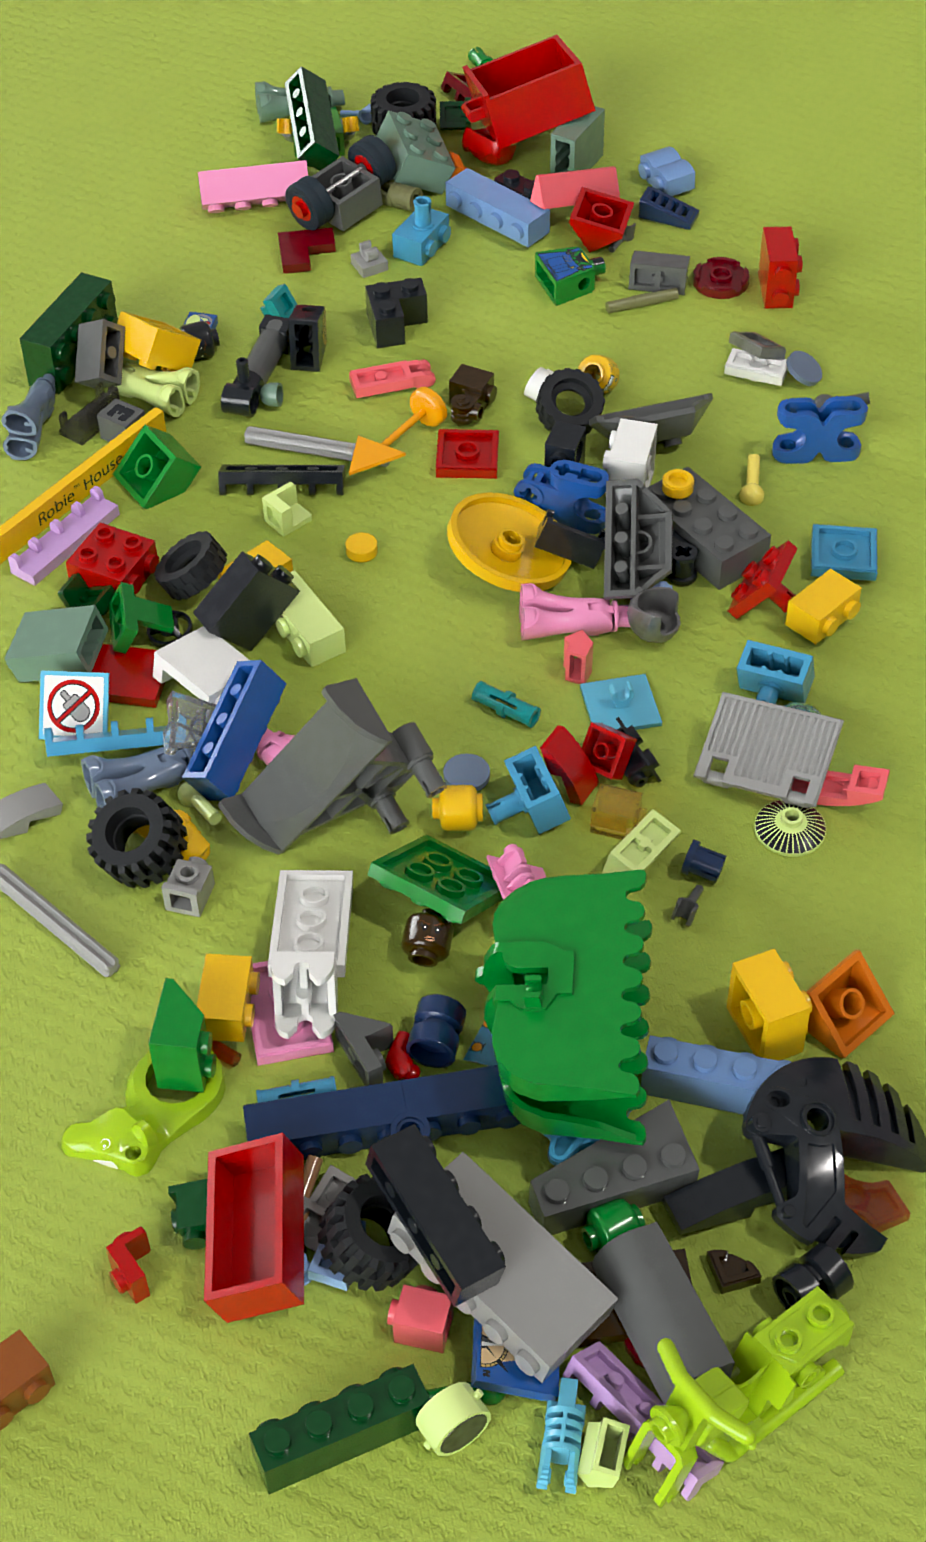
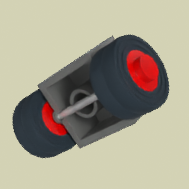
M367 135L351 145L348 150V159L342 156L313 176L302 177L297 182L291 184L285 192L288 208L296 221L308 230H316L328 222L341 231H345L383 205L381 186L395 176V159L388 146L380 138L374 135Z

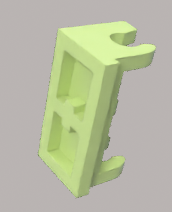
M652 809L610 852L602 874L631 870L645 871L680 835L681 830Z

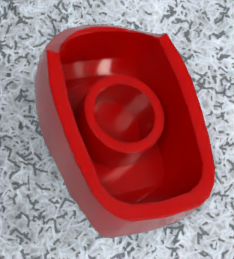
M466 127L462 137V147L465 152H471L481 162L491 165L508 163L512 160L517 147V143L500 149L486 128L473 130L470 127Z

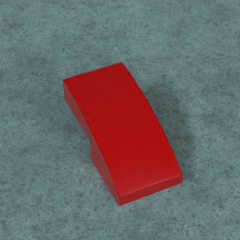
M557 725L540 749L550 775L561 776L570 803L582 805L597 786L599 780L590 760L579 743L564 726Z

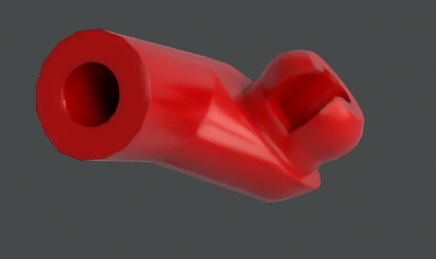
M405 1031L397 1032L385 1058L386 1067L398 1081L401 1079L418 1078L421 1073L420 1067L413 1064V1060L406 1052L409 1033Z

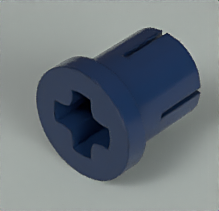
M694 839L685 857L681 873L687 876L689 873L716 883L727 856L700 846L701 842Z

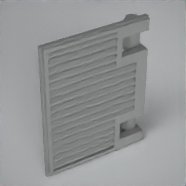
M722 692L693 776L707 784L727 789L734 787L778 798L784 801V803L807 809L816 807L844 720ZM713 758L728 762L725 773L710 769ZM794 778L810 782L806 793L791 789Z

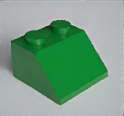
M145 424L112 475L143 508L149 509L186 492L201 466L171 434Z
M165 978L148 1042L157 1087L204 1093L207 1079L213 1078L216 1071V1054H211L212 1032L207 1031L204 1014L177 982L172 978Z

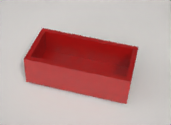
M284 1133L208 1152L204 1302L227 1323L304 1305V1156Z

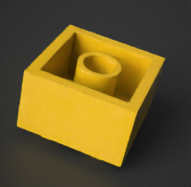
M121 311L117 324L125 326L123 357L135 361L140 359L139 365L155 370L156 366H161L160 370L177 371L185 367L192 368L201 339L165 322Z
M775 948L732 963L727 1010L753 1054L757 1057L779 1061L802 1053L805 1038L808 1034V1022L812 1012V1003L806 991H801L794 981L793 971L789 963L781 960Z

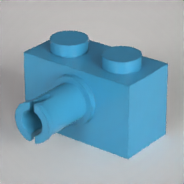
M418 196L413 200L414 212L392 233L393 257L423 266L449 240L451 227L449 226V214L431 209V199L427 196Z
M747 640L737 666L739 688L758 693L756 700L776 704L777 699L780 698L804 705L815 677L813 656Z
M536 746L504 760L515 788H513V793L490 804H485L495 825L522 811L525 814L529 813L539 834L571 820L560 792Z

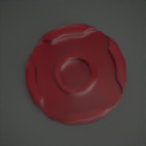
M712 257L707 259V263L701 265L700 262L697 264L693 271L694 287L698 292L707 297L730 299L744 293L749 285V270L746 267H741L740 262L732 258Z

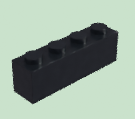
M413 1124L372 1144L365 1165L451 1303L456 1307L499 1283L506 1268L505 1257L499 1245L495 1241L490 1242L482 1229L480 1216L475 1208L471 1205L467 1206L459 1194V1186L454 1175L449 1170H444L436 1158V1149L430 1138L426 1135L422 1136L416 1125Z

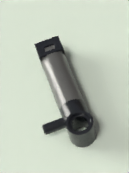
M265 314L259 325L260 336L248 357H240L236 360L237 376L233 383H226L223 388L221 410L224 413L254 417L259 405L261 388L267 384L282 355L290 353L289 318Z

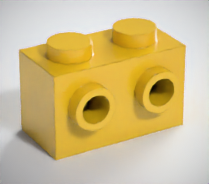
M830 568L788 601L785 625L812 643L817 644L826 636H832L847 619L851 620L857 615L861 607L859 600L862 587Z
M206 954L197 1007L204 1014L207 1031L212 1032L213 1040L244 1042L246 1028L253 1027L255 1005L250 1003L252 995H258L260 973L253 970L252 956Z

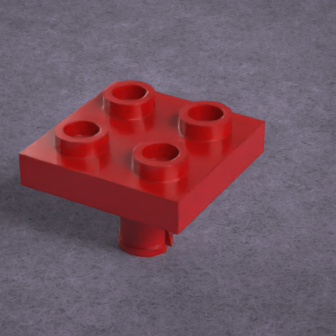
M787 540L778 548L772 546L759 562L752 561L741 574L744 577L743 581L731 594L733 601L727 612L738 619L766 598H769L786 613L788 601L796 596V594L791 592L781 582L798 548Z

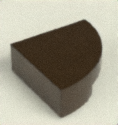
M726 1250L707 1251L706 1259L721 1294L761 1282L762 1276L759 1270L749 1260L745 1261L738 1256L728 1254L729 1251Z

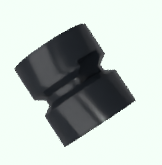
M819 1243L799 1258V1263L793 1262L772 1278V1285L779 1301L787 1310L817 1286L831 1299L838 1300L853 1288L854 1280L851 1271L842 1257L832 1247Z

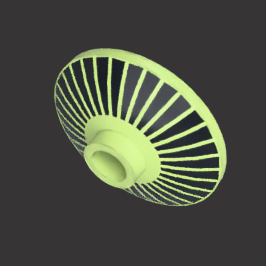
M777 800L765 805L758 812L755 818L754 830L757 839L766 849L782 856L799 857L814 852L822 845L826 836V823L822 815L814 807L807 809Z

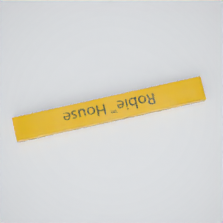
M154 407L0 526V564L25 546L32 537H36L48 528L50 522L54 519H59L71 510L73 503L76 501L81 502L90 495V489L94 486L100 487L113 477L112 474L145 424L166 432L163 410Z

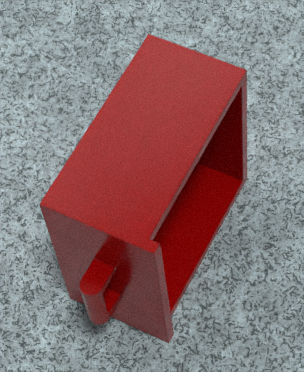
M557 34L472 69L467 65L462 67L472 99L464 102L461 109L470 122L474 123L479 120L482 122L500 149L596 111L582 62Z

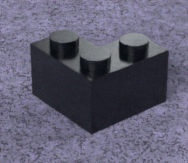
M407 278L401 281L365 285L366 314L377 348L404 345L405 326L428 323L427 293L422 278Z

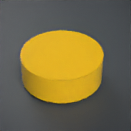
M673 469L663 475L662 491L668 497L683 499L693 493L694 477L688 471Z
M355 533L346 540V555L352 561L368 562L374 559L378 553L377 540L369 533Z

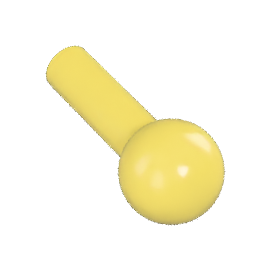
M750 454L748 456L746 485L742 487L739 494L740 501L749 506L759 505L764 500V491L759 486L760 456L758 454Z

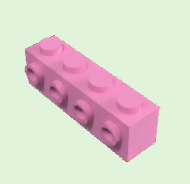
M307 161L198 172L202 210H208V213L224 212L226 207H235V210H248L254 204H262V207L278 206V202L286 201V189L302 177L308 176Z

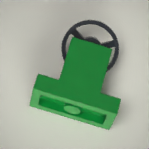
M121 582L108 604L113 651L126 654L139 632L138 625L147 627L149 641L159 648L193 632L192 621L186 613L172 610V607L169 605L135 597L134 586ZM179 618L188 622V629L183 635L179 632L180 627L177 621ZM161 633L163 636H174L177 639L163 642L154 639L151 635Z

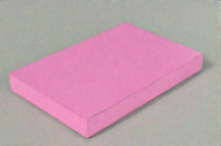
M268 961L253 963L254 972L260 973L258 995H252L250 1003L255 1005L254 1024L251 1030L257 1065L334 1052L332 1035L330 1034L324 1039H319L313 1032L312 1022L310 1021L300 1022L297 1032L289 1039L283 1038L278 1034L275 1028L272 977H268Z

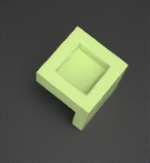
M292 482L262 497L264 521L283 537L312 521V514L297 503L296 485Z

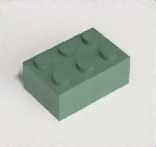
M388 110L376 136L388 146L395 159L396 174L393 177L394 181L442 195L446 188L445 182L451 178L456 167L436 124L429 119L423 118L420 120L411 117L405 112L396 113Z

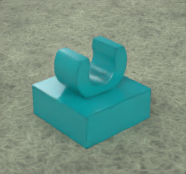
M282 284L278 285L263 300L265 306H261L260 309L264 316L267 314L289 318L298 304L287 285Z

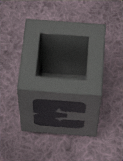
M115 398L97 414L101 439L110 442L143 417L145 411Z

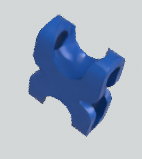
M855 396L831 397L820 408L817 407L815 400L807 397L782 400L778 405L777 417L785 428L796 430L791 433L778 435L775 438L772 447L773 457L778 462L785 464L808 463L818 453H821L824 460L828 462L856 460L861 452L860 440L854 433L843 430L862 425L865 422L868 412L867 404L863 399Z

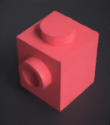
M403 1284L399 1300L392 1299L387 1317V1324L393 1326L394 1343L444 1353L454 1317V1307L445 1293H440L430 1286L417 1285L413 1287Z

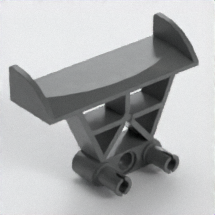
M357 678L325 686L321 693L326 699V703L242 794L224 798L219 802L218 806L230 824L241 835L260 848L278 855L282 854L300 835L366 804L372 809L377 810L389 834H395L407 827L406 825H409L410 822L406 819L394 797L396 792L413 775L416 776L427 798H432L447 788L446 782L443 781L432 762L434 758L433 751L416 723L410 722L397 728L392 733L388 732Z

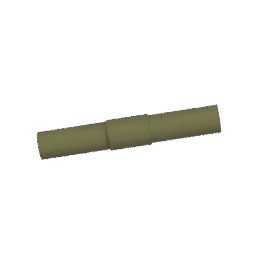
M671 288L608 301L605 303L607 313L675 300L679 298L677 288Z

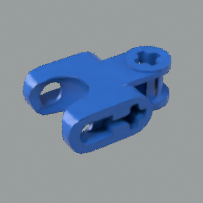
M570 460L556 461L550 468L535 463L526 467L523 473L524 480L519 481L514 488L515 497L524 499L545 511L548 509L555 511L553 518L558 523L582 532L598 534L605 528V507L592 502L588 498L598 499L606 492V481H609L607 471Z

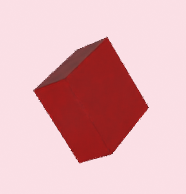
M591 722L582 749L590 760L595 772L610 779L622 780L637 739L603 723Z

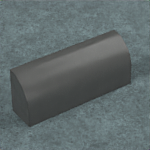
M657 1222L629 1230L609 1241L598 1251L591 1266L598 1279L619 1298L614 1306V1310L664 1405L674 1390L675 1385L672 1383L657 1350V1344L663 1338H669L674 1342L687 1372L694 1380L714 1367L721 1368L729 1378L731 1377L735 1361Z

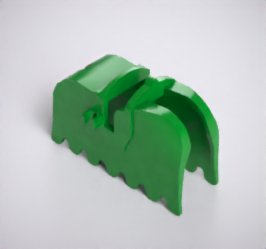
M644 870L564 875L534 880L510 893L499 904L494 913L493 932L495 943L487 951L483 966L476 969L475 982L485 985L489 992L484 1006V1020L492 1034V1045L508 1109L523 1126L545 1135L601 1139L641 1146L646 1142L645 1126L641 1122L627 1117L628 1112L642 1108L647 1102L646 1090L640 1086L638 1077L635 1075L643 1073L648 1067L647 1055L641 1051L638 1040L644 1039L649 1033L648 1021L642 1018L640 1006L646 1005L650 1000L649 988L642 984V974L646 973L651 967L650 956L643 952L644 941L651 937L653 927L650 920H644V906L640 902L626 898L628 894L640 891L645 887L647 876Z

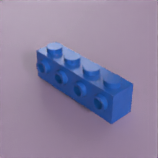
M262 660L237 661L182 776L188 784L208 801H221L224 798L235 796L238 792L240 783L249 764L253 760L258 744L267 730V725L276 706L280 702V697L287 684Z

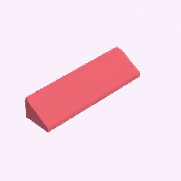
M616 167L536 175L530 202L542 209L575 206L581 187L620 198Z

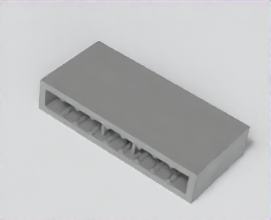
M462 1152L444 1170H449L454 1175L459 1186V1194L467 1206H473L479 1214L482 1229L490 1242L495 1241L501 1248L505 1257L506 1268L497 1285L458 1305L457 1308L465 1314H471L483 1326L485 1334L492 1342L497 1345L502 1344L514 1356L517 1366L529 1376L534 1375L543 1383L610 1315L619 1298L467 1154ZM394 1213L387 1231L392 1243L400 1252L404 1254L409 1253L421 1265L422 1272L431 1282L440 1284L400 1219Z

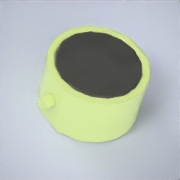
M458 1382L446 1387L433 1396L422 1407L416 1417V1425L426 1438V1441L423 1443L424 1447L427 1450L433 1448L438 1456H450L470 1445L478 1438L491 1420V1413L480 1399L484 1393L479 1388L474 1391L469 1383Z

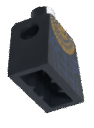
M296 305L288 319L291 370L320 372L327 342L326 309L324 306ZM306 346H311L309 352L304 351Z

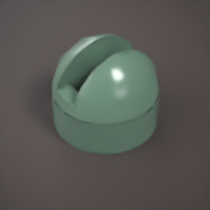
M273 382L265 384L260 390L261 401L271 407H281L283 402L282 384Z

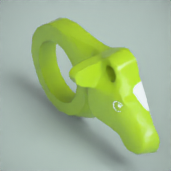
M149 1051L135 1065L128 1077L125 1095L126 1107L111 1109L90 1122L70 1124L65 1128L61 1146L63 1152L68 1157L92 1160L102 1165L125 1171L135 1177L148 1174L153 1169L161 1152L171 1142L203 1122L217 1109L225 1092V1079L221 1062L216 1057L215 1075L213 1078L207 1079L204 1093L199 1092L195 1097L185 1102L168 1103L158 1100L148 1090V1084L154 1075Z

